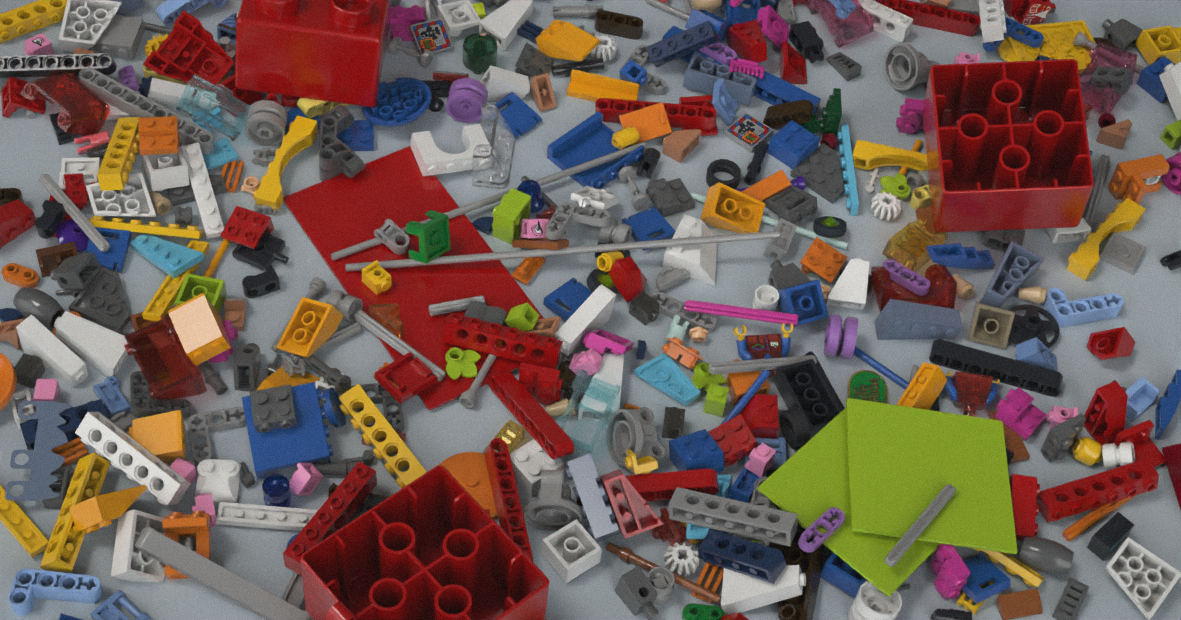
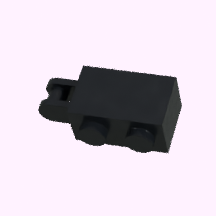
M809 21L792 24L788 37L797 52L805 59L808 58L811 63H815L817 60L823 61L824 54L822 48L824 43L816 33L815 27Z

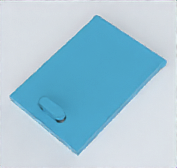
M227 138L214 142L215 150L211 154H202L207 171L239 159L238 154Z

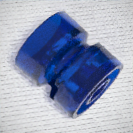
M534 180L523 181L517 190L531 196L530 213L539 212L545 205V198L539 183Z
M280 474L268 476L262 484L265 506L289 507L291 504L289 480Z

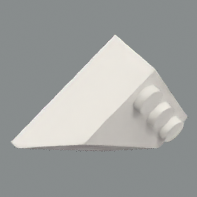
M67 0L59 35L61 50L74 52L76 47L82 49L94 47L122 5V2L110 0Z
M142 173L129 175V181L126 182L124 190L101 191L99 182L86 185L88 199L94 216L156 217Z
M685 214L672 239L715 235L702 220ZM717 243L667 247L664 254L663 267L672 266L681 270L683 268L690 273L691 278L715 286Z
M135 509L124 512L118 518L111 577L128 582L160 583L163 581L165 564L138 550L134 545L146 527H150L165 535V531L162 528V519L165 518Z
M1127 537L1105 568L1148 620L1152 618L1181 577L1180 571L1129 537Z

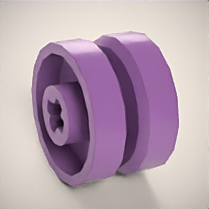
M470 78L454 81L450 86L446 111L454 120L462 123L479 121L484 116L488 91L481 82Z
M830 314L824 336V355L834 357L840 345L839 353L841 358L852 359L858 331L857 317L848 316L842 327L841 315Z

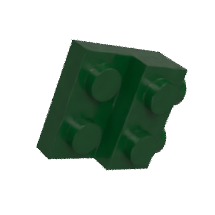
M839 88L833 89L832 95H829L826 107L822 108L823 119H820L819 129L822 130V136L829 133L837 136L842 116L841 89Z

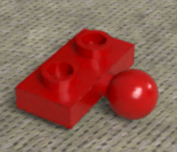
M83 173L64 174L66 195L77 207H87V189L84 184Z

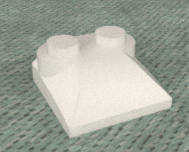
M470 0L437 5L438 17H442L450 36H459L462 30L479 25V21H481Z
M221 459L201 461L197 466L198 476L195 497L200 494H211L213 504H219L220 502L237 503L242 470L241 464L234 460Z

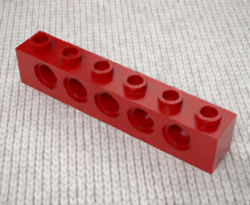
M451 312L444 322L442 342L551 369L557 368L563 341L553 337H545L533 332L529 333L517 328H510L498 323H490L478 318H470Z
M1143 459L1042 490L1036 498V504H1039V511L1048 523L1109 503H1115L1125 498L1134 497L1138 494L1157 489L1159 474L1147 459Z
M361 462L354 466L283 552L285 567L302 576L301 555L345 525L377 485L376 471Z

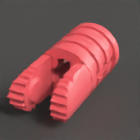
M107 131L75 138L74 142L75 144L91 143V145L77 149L78 154H83L108 147L110 140Z

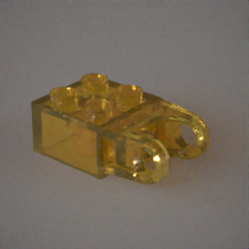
M921 217L913 223H908L890 238L882 254L888 259L895 260L916 272L931 259L926 249L927 246L943 245L948 234L945 232L939 234L930 233L925 228L928 219Z

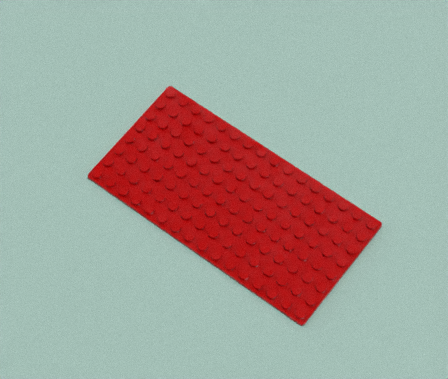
M410 146L364 164L366 168L352 178L342 173L288 195L283 199L284 204L346 293L362 300V311L445 372L447 365L445 355L449 349L454 347L460 348L462 351L472 349L442 342L444 322L449 313L430 316L429 305L483 295L487 306L500 307L507 312V316L512 307L528 303L540 315L538 319H544L500 260L386 268L384 270L391 275L392 286L378 295L362 282V270L346 272V264L374 262L376 260L410 259L409 250L420 252L419 237L413 234H407L410 239L406 253L402 255L393 253L392 250L382 243L343 258L332 260L331 253L376 238L374 231L381 228L385 224L384 221L386 219L392 220L401 229L406 227V224L410 221L421 222L429 219V216H426L425 213L430 210L446 213L460 208L435 175H422ZM465 214L449 219L451 249L439 257L494 253ZM396 242L398 245H404L403 242ZM466 310L451 313H459L464 316ZM378 337L394 361L404 356ZM473 350L481 356L474 363L478 374L489 354ZM497 356L480 387L489 384L488 378L490 375L504 371L512 373L518 370L521 362ZM446 372V376L441 381H436L417 395L428 410H433L459 398L463 392L469 390L476 377L466 378L460 375L458 379L453 380Z

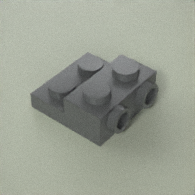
M665 178L648 182L646 194L663 217L695 208V202L680 178L666 181Z
M793 185L765 200L766 207L777 212L779 219L782 218L793 224L796 222L800 223L804 217L814 215L818 210L817 197Z
M291 384L250 392L256 432L267 433L272 429H288L293 425H297Z
M1082 413L1050 429L1040 450L1044 458L1050 463L1056 459H1063L1068 454V448L1074 445L1078 439L1077 437L1083 430V425L1086 421Z

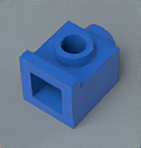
M631 59L619 71L621 80L637 83L641 87L647 82L646 69Z

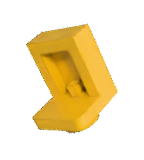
M630 449L626 450L627 457H624L625 466L635 475L649 474L652 470L658 469L657 460L651 455L636 459L634 452Z

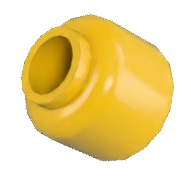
M1089 437L1078 438L1072 447L1074 458L1087 466L1099 463L1103 458L1102 445Z

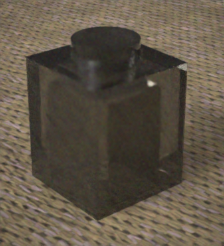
M642 291L630 301L629 314L646 326L658 318L660 303Z
M26 353L22 355L14 367L17 375V384L32 389L36 386L37 379H40L45 372L43 360L36 355Z
M665 407L662 438L676 439L682 437L685 409Z

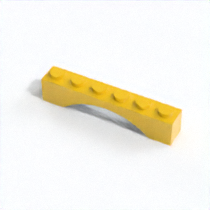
M297 115L294 122L290 123L289 132L287 135H284L280 148H277L273 162L269 163L266 175L262 176L259 189H256L253 199L255 204L270 206L272 211L276 209L278 213L284 201L281 186L283 171L296 154L313 145L319 133L316 120Z
M856 141L852 155L855 168L871 170L882 166H902L919 172L922 170L928 171L927 155L924 153L868 141Z
M1126 198L1123 203L1119 202L1114 212H1110L1107 215L1105 222H1100L1096 232L1092 231L1087 237L1086 242H1082L1079 245L1077 252H1072L1067 260L1069 262L1067 270L1086 281L1095 271L1100 260V243L1111 236L1112 232L1119 233L1132 230L1141 221L1146 209L1129 198Z

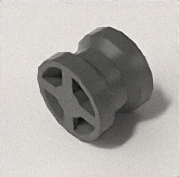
M176 206L175 223L192 225V207L181 208Z

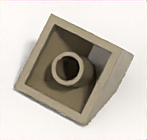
M976 301L968 340L1006 349L1015 312Z

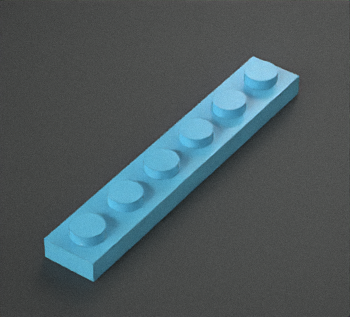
M841 124V129L837 132L838 142H841L839 144V155H842L841 168H844L842 179L846 181V184H844V194L848 195V198H846V208H849L850 216L858 215L859 200L848 124Z

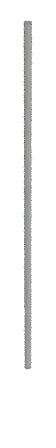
M779 231L573 246L559 250L534 249L437 257L427 264L413 259L378 262L383 269L775 239L780 238ZM372 262L346 264V272L360 271Z

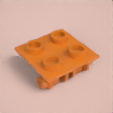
M816 237L800 261V264H802L801 271L804 274L813 271L829 283H832L847 256Z

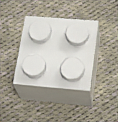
M180 147L178 148V153L143 155L145 174L152 191H163L169 188L189 185L188 166Z
M535 439L510 454L515 480L530 497L537 494L538 490L541 489L542 470L564 471L565 463L560 458L551 459Z
M576 519L543 539L541 553L562 579L568 583L600 563L602 549Z

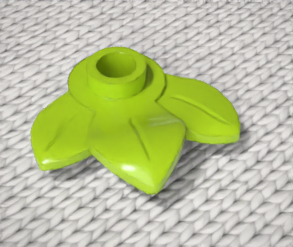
M897 173L894 177L886 175L879 178V182L883 187L879 193L885 191L889 194L891 192L893 196L898 195L899 200L909 197L911 188L907 184V178L904 175Z
M456 347L449 349L445 355L448 376L453 380L458 379L460 375L466 378L476 377L477 368L474 363L481 356L473 350L462 351Z
M701 362L695 366V374L692 376L693 385L697 389L704 388L708 393L710 383L722 385L727 382L722 374H710V364Z

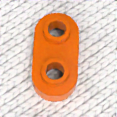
M9 263L2 269L3 278L8 283L22 288H35L39 285V275L35 270L16 263Z

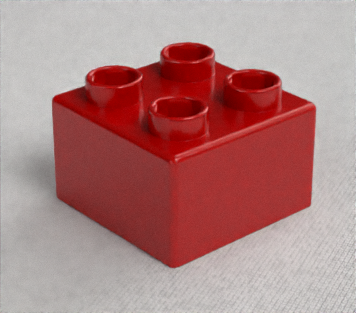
M242 0L236 23L235 87L243 90L265 93L273 92L279 95L366 107L376 106L390 27L392 0Z
M1074 59L931 66L922 113L934 230L936 232L1077 227L1080 224L1094 186L1077 61Z
M441 465L423 474L304 552L300 557L305 608L313 620H325L330 607L338 601H342L358 617V620H546L549 579L452 474Z

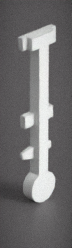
M879 167L875 168L873 173H869V176L872 178L866 181L869 184L864 189L867 194L874 192L873 185L877 186V183L874 181L875 178L879 179L880 175H877Z

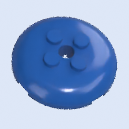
M409 77L396 78L394 82L386 84L384 81L380 83L376 106H361L362 112L367 120L383 127L402 126L415 121L426 112L431 104L432 95L429 86L419 79Z

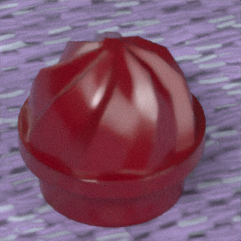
M1104 113L1100 115L1098 124L1100 128L1116 124V119L1112 114Z
M833 133L825 134L822 136L820 144L824 143L834 150L838 145L837 136Z

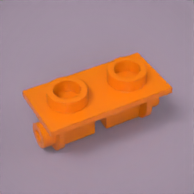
M543 257L525 258L511 276L527 285L545 263L546 259Z
M673 337V339L666 338L669 343H665L662 347L664 354L675 360L679 354L682 355L679 363L688 369H694L698 365L697 359L703 360L699 356V351L692 347H689V349L684 347V342L676 337Z

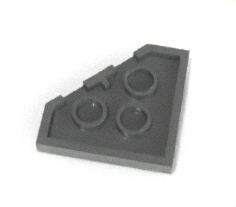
M824 143L791 171V177L803 176L806 187L832 204L844 194L838 154Z
M104 267L98 271L69 306V311L78 312L81 317L112 331L114 329L123 330L131 320L119 274Z

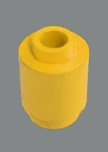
M626 127L612 135V144L619 150L639 140V133L635 127Z
M620 251L602 253L597 258V267L604 272H608L611 270L614 262L617 259L624 258Z

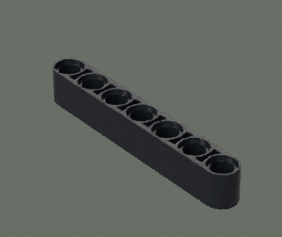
M106 53L0 56V65H2L0 77L79 76V72L86 68L85 66L89 62H92L89 66L90 68L104 75H110L116 71L117 65L112 57ZM110 62L107 66H103L104 63ZM53 63H56L53 68H50Z
M937 339L932 343L929 360L933 364L986 379L990 376L993 381L999 379L1000 383L1055 397L1061 392L1063 375L1060 372L946 340Z

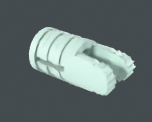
M675 315L666 338L673 339V337H676L683 341L690 323L685 321L682 326L678 325L680 316Z

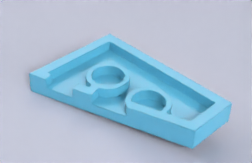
M663 353L634 369V375L684 406L701 395L699 389L693 385L691 380L667 354Z

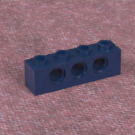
M708 20L647 46L646 49L651 63L659 67L720 40L715 26Z
M102 399L71 407L59 414L66 420V423L57 426V428L65 433L68 442L80 437L75 432L87 412H100L108 418ZM30 419L20 423L28 450H34L38 419Z
M711 530L698 547L704 562L772 584L775 583L787 565L779 549L763 546L758 542H750L741 537L727 535L724 532Z

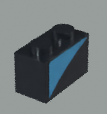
M1117 512L1093 535L1087 548L1103 561L1127 539L1134 524Z

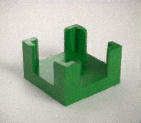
M433 210L425 213L426 216L432 219L427 223L422 224L410 221L406 224L407 233L419 237L420 252L409 250V258L426 264L451 249L448 215Z

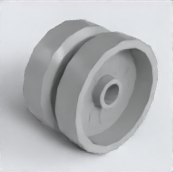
M261 100L250 105L247 113L246 136L252 142L262 146L279 144L282 142L286 132L287 111L283 106L273 101Z

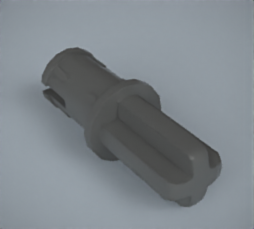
M208 361L198 365L199 371L205 377V382L211 385L217 395H222L228 390V387L221 380L219 372L215 371Z

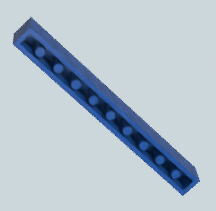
M673 25L663 36L662 40L684 30ZM714 47L710 48V49L713 50V51H717V50H718L717 48H714ZM697 50V52L701 53V57H704L706 59L707 57H710L704 54L703 52ZM695 51L680 57V59L690 63ZM714 59V63L722 65V63ZM750 71L749 76L757 79L754 96L772 105L809 100L814 105L812 114L818 112L821 98L764 71L762 79L759 78V75L755 76V72L752 76Z

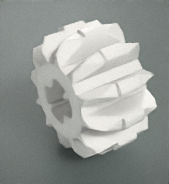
M595 35L600 40V43L589 53L591 58H603V61H610L612 58H615L617 43L614 38H609V35Z
M885 191L882 193L877 192L870 203V212L874 213V217H880V221L882 219H885L887 222L890 219L895 220L901 211V200L898 199V195L893 196L891 192L889 194Z
M676 542L673 547L669 546L667 548V552L664 554V566L673 573H677L679 576L683 574L687 578L690 573L694 574L697 566H699L698 551H693V545L687 547L685 542L682 545Z

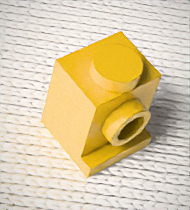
M377 260L362 269V282L376 295L388 290L392 286L391 275L379 265Z

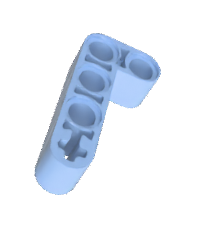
M167 0L157 7L156 14L165 26H172L183 10L190 14L209 1L215 8H220L226 4L227 0Z
M1052 288L1047 294L1044 308L1056 319L1059 327H1066L1115 318L1118 316L1124 300L1119 294L1111 293L1068 301L1062 290Z
M22 569L15 575L9 594V601L13 612L16 615L24 616L31 612L35 598L95 604L102 599L103 590L100 580L95 576Z

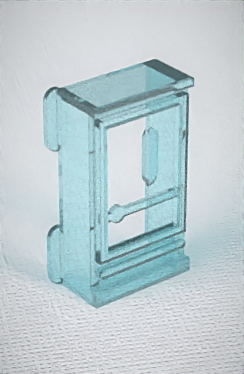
M194 74L188 81L176 110L185 112L231 138V141L234 142L242 132L250 105L232 96L233 92L219 83L213 85ZM201 95L210 99L206 110L198 105ZM212 102L236 114L234 123L231 124L208 112Z
M580 369L572 384L574 392L564 414L557 417L556 423L564 431L574 406L601 416L602 418L590 445L570 437L574 448L588 454L591 453L592 455L601 431L606 429L613 412L611 409L620 391V386L616 384L615 387L588 375L587 371ZM580 393L608 404L604 414L588 408L582 403H577Z

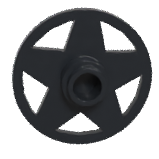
M1029 304L1017 305L1009 309L1013 312L1027 310L1024 316L1014 315L1012 326L1016 328V331L1013 335L1010 333L1008 338L1014 345L1035 337L1048 349L1057 342L1060 333L1059 325L1048 311ZM1039 313L1046 316L1050 321L1041 320ZM1055 332L1054 338L1048 343L1045 334Z

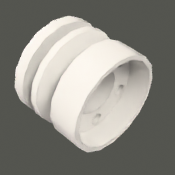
M866 581L858 590L856 598L849 609L848 618L849 620H895L903 603L901 595L896 590L888 598L873 584Z

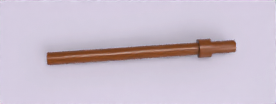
M610 542L606 547L607 551L620 556L621 560L625 562L630 561L649 571L655 567H660L633 554V551L626 547L623 549ZM673 573L675 577L674 583L718 604L721 601V595Z

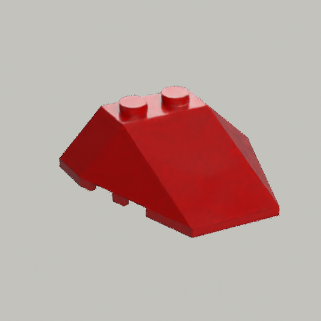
M183 10L174 22L171 33L157 51L153 50L143 65L159 75L215 90V86L222 81L233 66L234 61L215 42L213 36L204 29L202 23Z

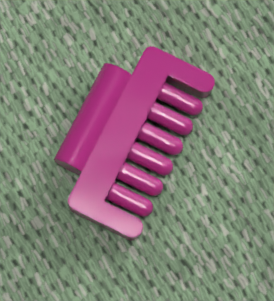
M737 58V61L730 60L729 72H733L734 69L735 72L738 70L739 73L743 72V74L747 71L749 75L751 71L752 76L755 72V76L759 75L760 79L763 78L764 67L759 66L758 62Z

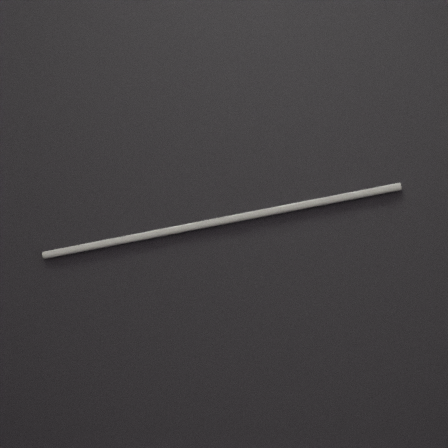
M641 142L514 189L521 192L535 189L624 157L641 145L646 149V143ZM510 190L443 214L448 215V218L451 219L501 201L503 195L507 194ZM429 218L419 223L425 224L432 219ZM406 227L401 228L403 232L409 234L407 233ZM373 238L330 255L334 261L382 243L377 238Z

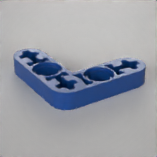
M1005 17L1007 32L1004 33V40L1009 36L1034 48L1041 46L1044 37L1040 32ZM1004 40L993 41L994 43L983 42L982 47L988 52H994Z

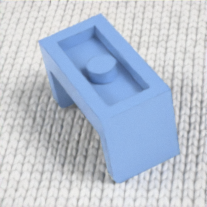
M1143 377L1139 378L1125 391L1128 395L1126 419L1132 423L1155 402L1160 393L1158 388Z

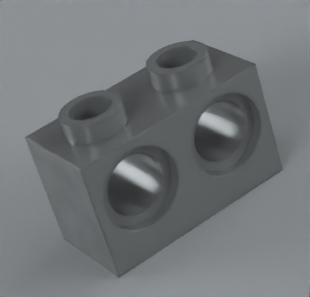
M1098 66L1090 77L1093 92L1126 94L1133 84L1131 68Z

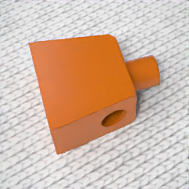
M760 371L727 373L726 384L729 388L733 406L739 402L761 374ZM765 380L754 395H768L771 386L769 382Z

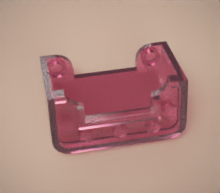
M805 0L808 9H816L828 24L830 33L836 36L834 43L838 48L874 31L873 24L875 21L873 16L865 11L858 0H851L857 7L854 12H850L847 19L839 18L836 15L837 9L828 0Z
M1099 42L1090 51L1089 57L1091 62L1081 74L1080 84L1083 101L1102 115L1110 113L1123 94H1115L1116 90L1110 87L1102 89L1091 85L1090 77L1098 66L1131 68L1133 79L1137 55Z

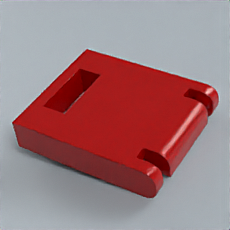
M412 352L375 372V380L400 404L433 385L438 377L435 374L432 375L433 372L418 357L414 358ZM389 380H391L399 389H397Z

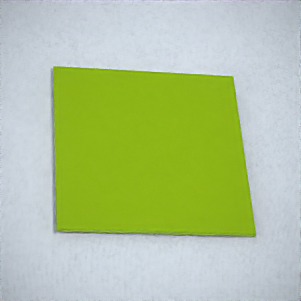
M846 398L851 531L902 538L945 485L951 484L956 488L954 495L916 540L1017 554L1003 421Z
M846 408L757 488L783 511L798 514V523L805 529L811 526L829 508L835 507L842 510L845 519L841 527L823 544L888 598L940 544L915 540L893 567H890L888 564H885L884 559L901 538L851 531ZM830 518L829 522L832 523V521L837 518ZM816 527L820 533H827L824 527Z

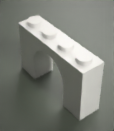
M481 124L463 126L461 140L466 151L459 154H449L441 151L435 145L430 131L412 133L410 147L422 175L430 176L492 167L494 153Z

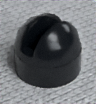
M432 97L429 108L433 112H439L443 108L444 102L438 97Z

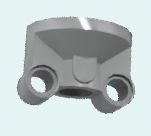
M904 42L892 45L884 59L885 76L889 84L894 89L900 91L912 89L917 83L928 82L931 66L940 65L936 61L928 60L923 53L916 51L912 45Z
M647 407L619 409L611 417L607 429V445L612 459L618 465L625 466L624 457H627L626 450L628 449L635 453L636 459L651 455L657 460V463L666 455L664 446L657 442L656 429L651 424L655 418L651 409Z
M542 470L541 489L538 490V498L525 506L524 518L527 523L537 528L558 531L576 519L581 523L583 511L571 501V489L564 483V471Z

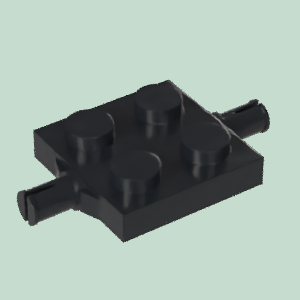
M266 232L263 233L255 249L238 244L232 252L234 258L265 271L264 267L271 265L275 260L287 264L286 262L289 260L288 256L280 254L286 246L285 241Z

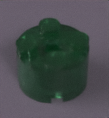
M474 33L467 36L463 43L462 52L464 66L474 74L486 72L490 65L496 66V40L488 34L482 36L480 33Z

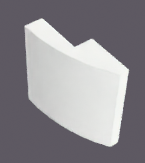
M62 158L59 187L65 190L64 174L83 173L85 186L91 182H99L97 174L100 168V158Z

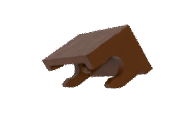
M75 241L36 250L42 278L51 276V270L57 269L66 258L78 255Z

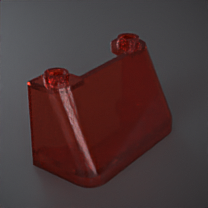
M67 72L26 83L20 93L28 100L41 99L56 105L61 110L57 118L58 126L66 133L81 136L97 134L110 112L109 105L73 74Z
M940 264L931 265L925 272V278L930 281L929 292L926 295H917L895 281L890 280V273L887 268L881 266L871 267V279L880 313L890 299L954 309L957 282L946 266Z
M169 316L124 336L127 342L124 347L129 356L133 355L150 388L147 390L152 400L156 398L159 402L196 396L207 392L199 368L186 355Z

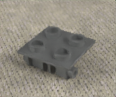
M526 42L515 64L517 67L515 72L522 75L526 73L531 77L550 73L551 66L555 60Z

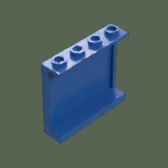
M598 111L549 144L547 147V159L561 170H566L619 151L612 144V135L615 132L602 123L603 114ZM641 145L624 157L573 174L570 177L583 187L590 186L602 189L607 183L617 178L618 172L622 168L632 166L642 160L644 146Z
M315 382L291 387L297 425H293L288 429L276 428L267 433L256 432L250 396L242 397L254 469L258 479L266 478V472L294 467L298 463H312L326 459L328 463H331L330 456H333L334 453L332 444H327L326 438L330 437L328 425L323 424L326 414L324 406L320 407L319 401L323 399L320 388L316 389Z

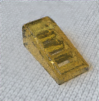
M509 420L494 438L503 439L508 445L510 454L525 438V430L512 420Z

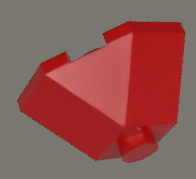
M631 257L617 259L608 273L609 278L627 303L641 300L647 283L646 277Z
M1125 327L1091 333L1086 347L1100 360L1117 359L1131 356L1135 341Z

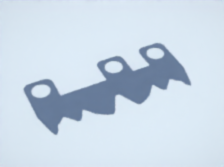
M22 401L19 404L18 417L20 419H38L34 450H14L12 452L11 468L31 469L29 481H10L7 484L5 494L7 500L40 501L60 496L49 488L51 484L58 480L56 476L50 473L60 468L65 458L53 453L51 449L68 442L65 433L57 428V426L66 423V420L59 414L65 409L71 408V405L56 401ZM32 404L36 407L35 413L29 416L23 414V407ZM18 454H27L29 457L28 462L24 465L16 464L15 457ZM21 485L24 488V492L22 495L14 497L10 494L11 487Z

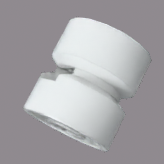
M770 285L759 286L755 290L752 308L776 312L779 300L778 290Z
M1123 442L1119 446L1115 443L1103 444V462L1106 470L1135 462L1133 442Z

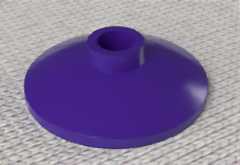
M73 219L62 222L56 231L58 242L65 244L75 241L77 252L85 251L89 241L88 236Z

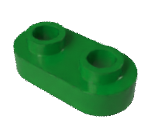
M691 603L684 607L682 620H721L725 613L717 606ZM691 611H694V612H696L697 614L693 615V614H691L690 612H691Z

